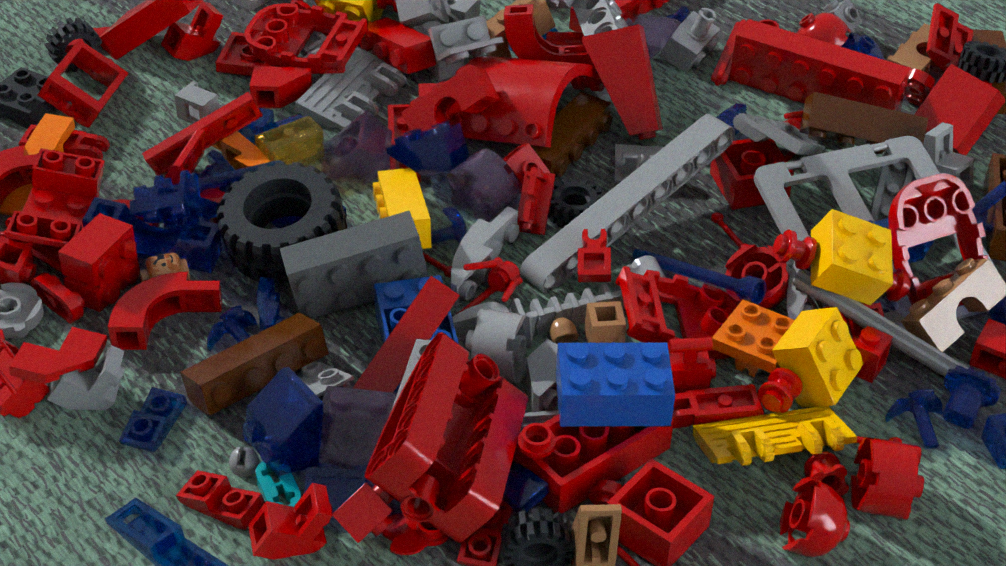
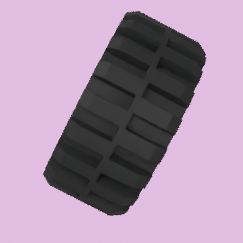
M275 162V166L267 167V165L258 167V170L253 173L250 171L242 175L241 181H235L229 187V193L224 194L220 201V207L217 210L218 227L229 260L243 275L247 277L252 276L253 280L263 283L265 280H269L271 284H282V281H289L280 248L347 229L345 213L337 185L333 183L327 174L321 173L319 169L310 165L306 168L304 164L299 162H293L292 165H286L285 162ZM282 217H303L298 222L284 228H263L268 223Z

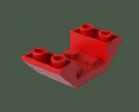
M40 148L32 167V189L23 211L14 210L6 229L5 237L58 248L66 245L93 219L97 207L105 160Z

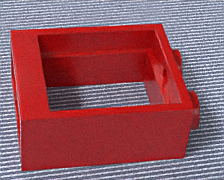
M79 39L47 78L37 96L67 116L74 118L82 126L90 127L118 90L128 72ZM71 63L108 87L99 101L62 77V74Z

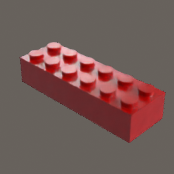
M748 19L736 34L729 80L804 104L808 96L813 92H818L900 112L911 68Z

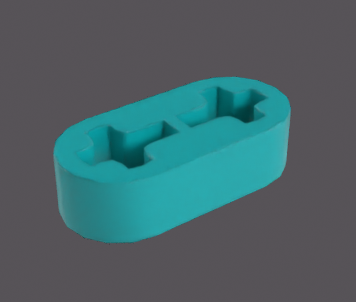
M270 458L257 465L255 470L257 486L260 493H262L264 501L283 504L279 502L278 495L284 494L286 500L290 502L287 506L294 507L301 498V492L288 464L281 459ZM274 472L275 475H278L279 482L274 483L271 476L267 475V473Z

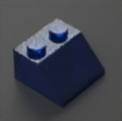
M284 367L247 406L246 422L242 427L245 441L255 448L263 462L268 463L278 476L318 466L324 403L290 367Z

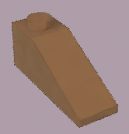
M621 504L580 505L571 532L574 547V557L571 559L572 566H615L622 514Z

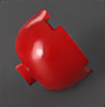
M828 12L819 13L815 16L812 13L806 15L799 22L801 27L796 32L797 34L840 47L848 39L845 33L851 34V30L837 15Z
M756 244L748 245L736 251L727 261L725 266L727 271L725 278L723 277V285L727 294L738 305L744 299L770 310L778 306L786 298L791 272L787 262L780 263L776 260L773 246L757 247Z
M810 477L803 478L792 489V491L798 493L794 502L786 501L782 510L780 535L788 532V544L782 548L785 551L800 556H823L833 550L839 542H843L848 536L850 522L847 520L846 505L844 499L831 486ZM794 530L806 533V538L795 540L791 534Z

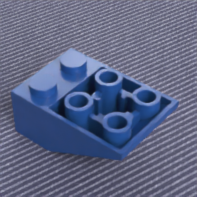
M441 275L433 276L443 283ZM430 277L374 284V310L383 344ZM450 311L430 340L438 333L443 332L459 344Z

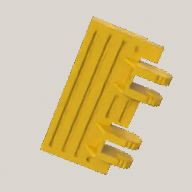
M818 406L791 410L785 413H772L693 425V436L696 443L709 461L717 464L730 463L732 460H737L740 465L744 466L750 465L752 457L759 456L764 462L773 461L775 455L800 452L802 449H807L810 454L814 455L822 453L823 446L828 445L832 450L840 451L843 450L845 444L857 443L855 433L829 406Z

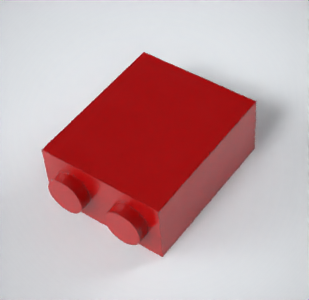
M950 64L914 115L928 118L926 133L942 122L953 125V152L966 156L1006 99L998 89Z

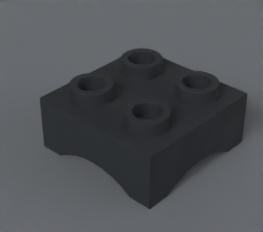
M20 67L0 82V117L10 119L27 129L31 124L38 125L45 113L50 114L57 109L37 96L48 77Z

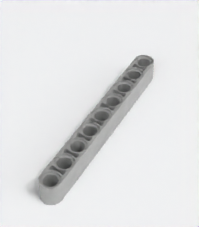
M711 114L703 115L532 252L522 263L520 276L545 294L548 293L547 290L551 287H558L578 272V248H584L582 245V231L584 229H588V237L593 240L600 237L601 229H605L607 233L606 247H608L723 153L733 142L735 129Z

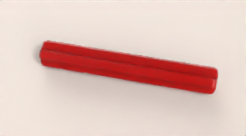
M745 19L735 23L713 71L711 81L715 82L716 86L725 85L728 81L736 34L747 22Z

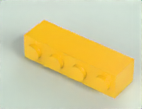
M415 169L377 171L378 182H373L372 186L379 219L410 210L419 234L422 249L432 248L430 216Z

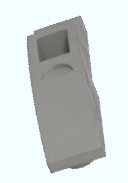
M507 206L490 223L479 218L462 238L456 250L451 269V289L460 295L453 307L457 308L464 300L469 301L474 296L477 287L483 281L488 282V274L492 268L466 271L463 266L475 262L491 261L499 256L502 247L507 242L512 243L515 241L519 234L517 210Z

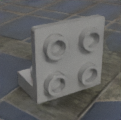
M485 15L428 29L436 62L445 61L446 65L462 62L463 59L469 58L470 54H472L473 58L488 56L490 53L497 51L496 46L503 43L502 36L490 39Z

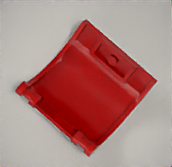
M478 56L470 60L466 65H474L486 70L500 100L477 115L462 112L458 102H455L450 107L448 119L453 131L446 136L521 145L529 143L532 146L551 148L555 112L559 99L569 82H571L573 89L576 90L590 88L592 91L601 92L605 86L599 74L596 73L595 66L589 64Z

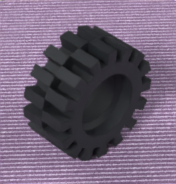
M67 18V24L59 21L57 23L59 28L52 27L50 31L53 35L47 34L46 40L49 42L45 43V47L48 50L47 53L57 66L67 55L65 52L67 45L75 39H83L84 43L98 52L103 50L100 45L102 40L88 22L82 21L80 18H75V22L71 18ZM71 63L65 72L68 73L70 69L72 72H77L79 67Z
M976 40L974 42L968 41V43L964 44L957 66L982 81L987 80L989 83L994 81L997 83L1006 82V48H999L998 45H990L989 42L985 41L983 43Z
M572 178L570 183H568L567 179L561 180V185L556 182L553 187L548 218L550 217V221L553 224L558 222L557 227L563 228L603 196L602 190L600 188L596 189L594 183L587 185L588 181L583 179L581 183H578L576 178ZM570 203H577V204H581V205H580V206H573V205H569V204H570Z
M539 508L532 509V514L527 515L524 510L518 512L519 519L511 516L508 519V524H503L501 541L505 565L568 566L570 559L574 557L571 526L568 519H563V514L559 512L552 515V510L545 508L544 513H539Z

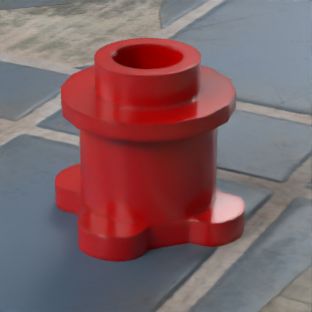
M826 451L814 454L807 459L804 464L806 478L810 477L831 486L840 496L848 492L849 486L845 482L847 470L845 466L840 464L835 454Z

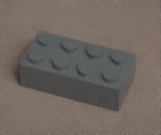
M410 210L280 248L298 311L309 318L321 317L374 301V284L429 277L419 234Z

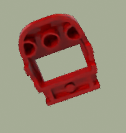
M281 3L267 6L258 11L246 27L244 36L251 52L260 60L273 66L311 68L312 74L344 73L346 71L345 65L363 36L368 35L367 19L362 18L360 22L348 20L346 13L339 11L335 15L326 13L321 6L312 5L311 10L299 9L298 4ZM314 31L328 34L316 55L309 54L307 58L297 57Z
M935 174L908 183L897 193L889 209L888 222L892 236L895 270L900 268L908 272L911 286L907 297L911 305L929 297L933 293L932 288L938 282L950 278L957 271L919 282L918 277L913 276L908 262L910 259L908 247L956 233L963 260L969 258L974 260L989 259L988 255H984L981 237L986 235L983 223H977L972 211L975 203L971 193L962 180L951 174ZM960 301L957 307L962 306L964 304Z
M623 266L615 281L616 285L621 287L629 328L626 333L642 343L668 344L669 339H680L675 337L673 330L667 329L661 302L675 305L683 339L712 338L738 306L727 292L706 283L701 288L688 284V277L675 274L673 279L660 277V272L646 270L644 275L632 273L630 267ZM714 349L708 351L709 358H714V360L731 357Z

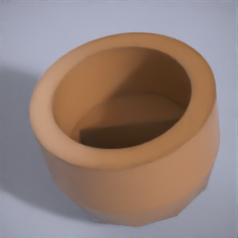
M564 317L555 319L549 328L551 340L556 344L572 343L579 337L574 323Z

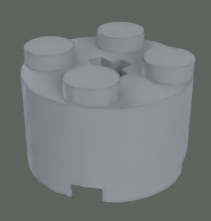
M480 309L477 315L475 330H469L466 336L465 346L467 351H471V359L477 354H485L497 364L500 377L505 378L510 383H521L526 372V358H524L526 347H532L533 330L531 319L526 315Z

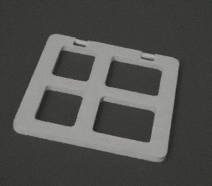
M903 136L885 140L882 143L865 144L802 157L796 161L786 163L783 161L764 165L756 170L754 183L780 233L783 234L786 230L790 229L796 232L797 240L802 241L809 235L784 187L823 180L827 183L843 213L878 225L848 175L849 173L900 162L909 165L916 179L940 173L921 141L913 136ZM886 150L889 155L877 158L874 152ZM802 168L803 174L791 176L789 170ZM889 224L879 225L889 229ZM956 233L948 235L961 254ZM983 247L984 255H988L985 248ZM892 257V267H893V272H894V271H895V268H894L893 257ZM907 295L897 302L891 301L896 310L884 313L885 318L905 330L906 328L901 323V320L910 313L909 308L912 306ZM1006 296L989 311L1005 308ZM816 300L819 308L828 307L820 301ZM962 305L956 309V318L961 319L985 312H968L966 307Z

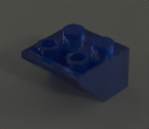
M449 121L434 124L431 126L432 128L423 131L421 128L407 131L404 135L394 138L395 143L386 148L389 156L424 177L453 170L470 158L460 123L450 126Z

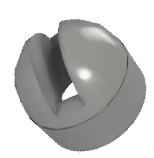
M237 447L230 454V470L233 474L240 477L250 476L256 472L259 457L251 447ZM245 457L244 465H239L240 459Z

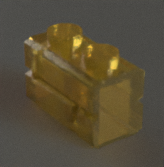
M305 116L255 135V145L271 161L273 166H275V162H285L286 165H292L293 162L306 164L324 157L323 130L310 116Z

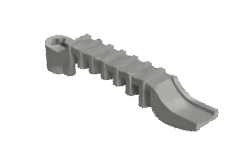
M642 256L631 265H626L630 267L632 273L644 275L646 270L659 271L660 277L666 278L658 261L653 256ZM601 284L597 296H593L590 288L584 289L580 300H576L573 292L568 293L564 304L561 305L556 296L550 297L547 308L542 309L538 298L532 299L528 309L529 312L527 313L524 312L519 298L513 299L510 306L511 313L530 317L533 335L538 336L549 332L551 323L557 318H567L576 327L579 324L585 323L587 303L621 301L623 313L626 315L621 287L616 284L614 292H610L607 284ZM485 302L454 315L452 319L458 342L466 340L469 330H475L477 315L480 309L509 312L507 307L498 302Z

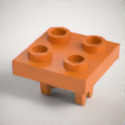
M743 299L712 337L713 349L735 358L736 369L742 372L747 368L749 371L748 375L752 377L756 376L759 369L771 373L774 369L779 368L772 350L795 320Z

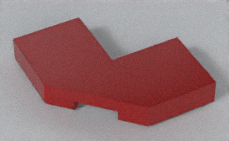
M72 327L59 350L23 342L9 366L10 375L47 384L59 380L60 375L78 370L80 373L95 367L107 344V335Z

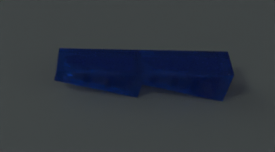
M134 498L105 518L108 525L155 566H229L186 539L179 524L138 498ZM140 514L128 524L123 522L129 515Z

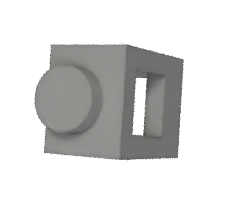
M192 81L175 94L177 117L191 123H195L223 107L221 104H218L217 94L199 88L198 83Z

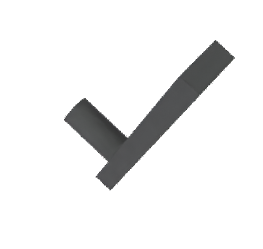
M885 150L883 156H888L889 154ZM900 162L880 167L870 208V214L878 225L889 224L888 215L893 199L912 180L913 172L908 164Z

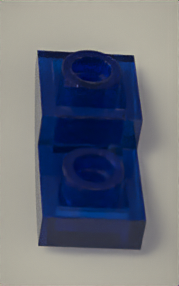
M260 277L258 284L257 309L261 332L285 320V317L280 316V294L275 292L274 278Z
M152 387L141 410H133L119 439L120 444L155 452L161 446L187 404L185 395Z
M512 460L502 500L517 512L524 510L528 512L550 493L547 482L532 471Z

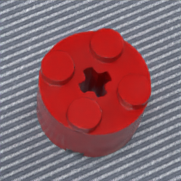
M864 438L857 449L854 463L860 464L857 476L851 475L850 480L852 507L865 513L907 520L910 516L913 498H920L924 489L923 475H918L921 447L878 438Z

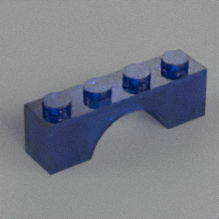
M94 197L82 220L84 228L101 213L133 225L137 257L142 259L175 252L179 255L180 259H186L188 269L212 273L222 251L221 234L218 224L188 217L186 222L178 228H157L137 218L126 204Z

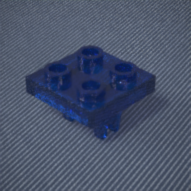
M183 170L180 173L178 192L173 193L171 178H164L163 175L155 176L152 197L130 201V214L143 217V221L147 223L160 222L164 223L165 228L179 229L183 228L184 223L188 222L192 224L209 223V219L217 217L220 203L202 198L200 196L197 173Z

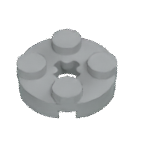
M1 284L0 329L3 330L5 339L23 338L43 318L44 309L41 297L37 296L36 290L27 284Z

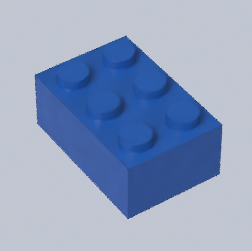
M558 343L556 384L560 427L671 426L675 389L667 343Z

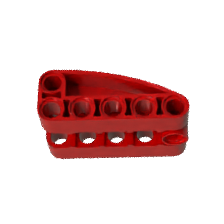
M440 332L428 344L402 389L375 446L365 472V478L399 501L402 514L406 518L415 522H428L455 542L461 543L487 523L500 507L527 407L528 396L505 378L500 377L497 364L489 356L480 353L469 360V352L445 333Z

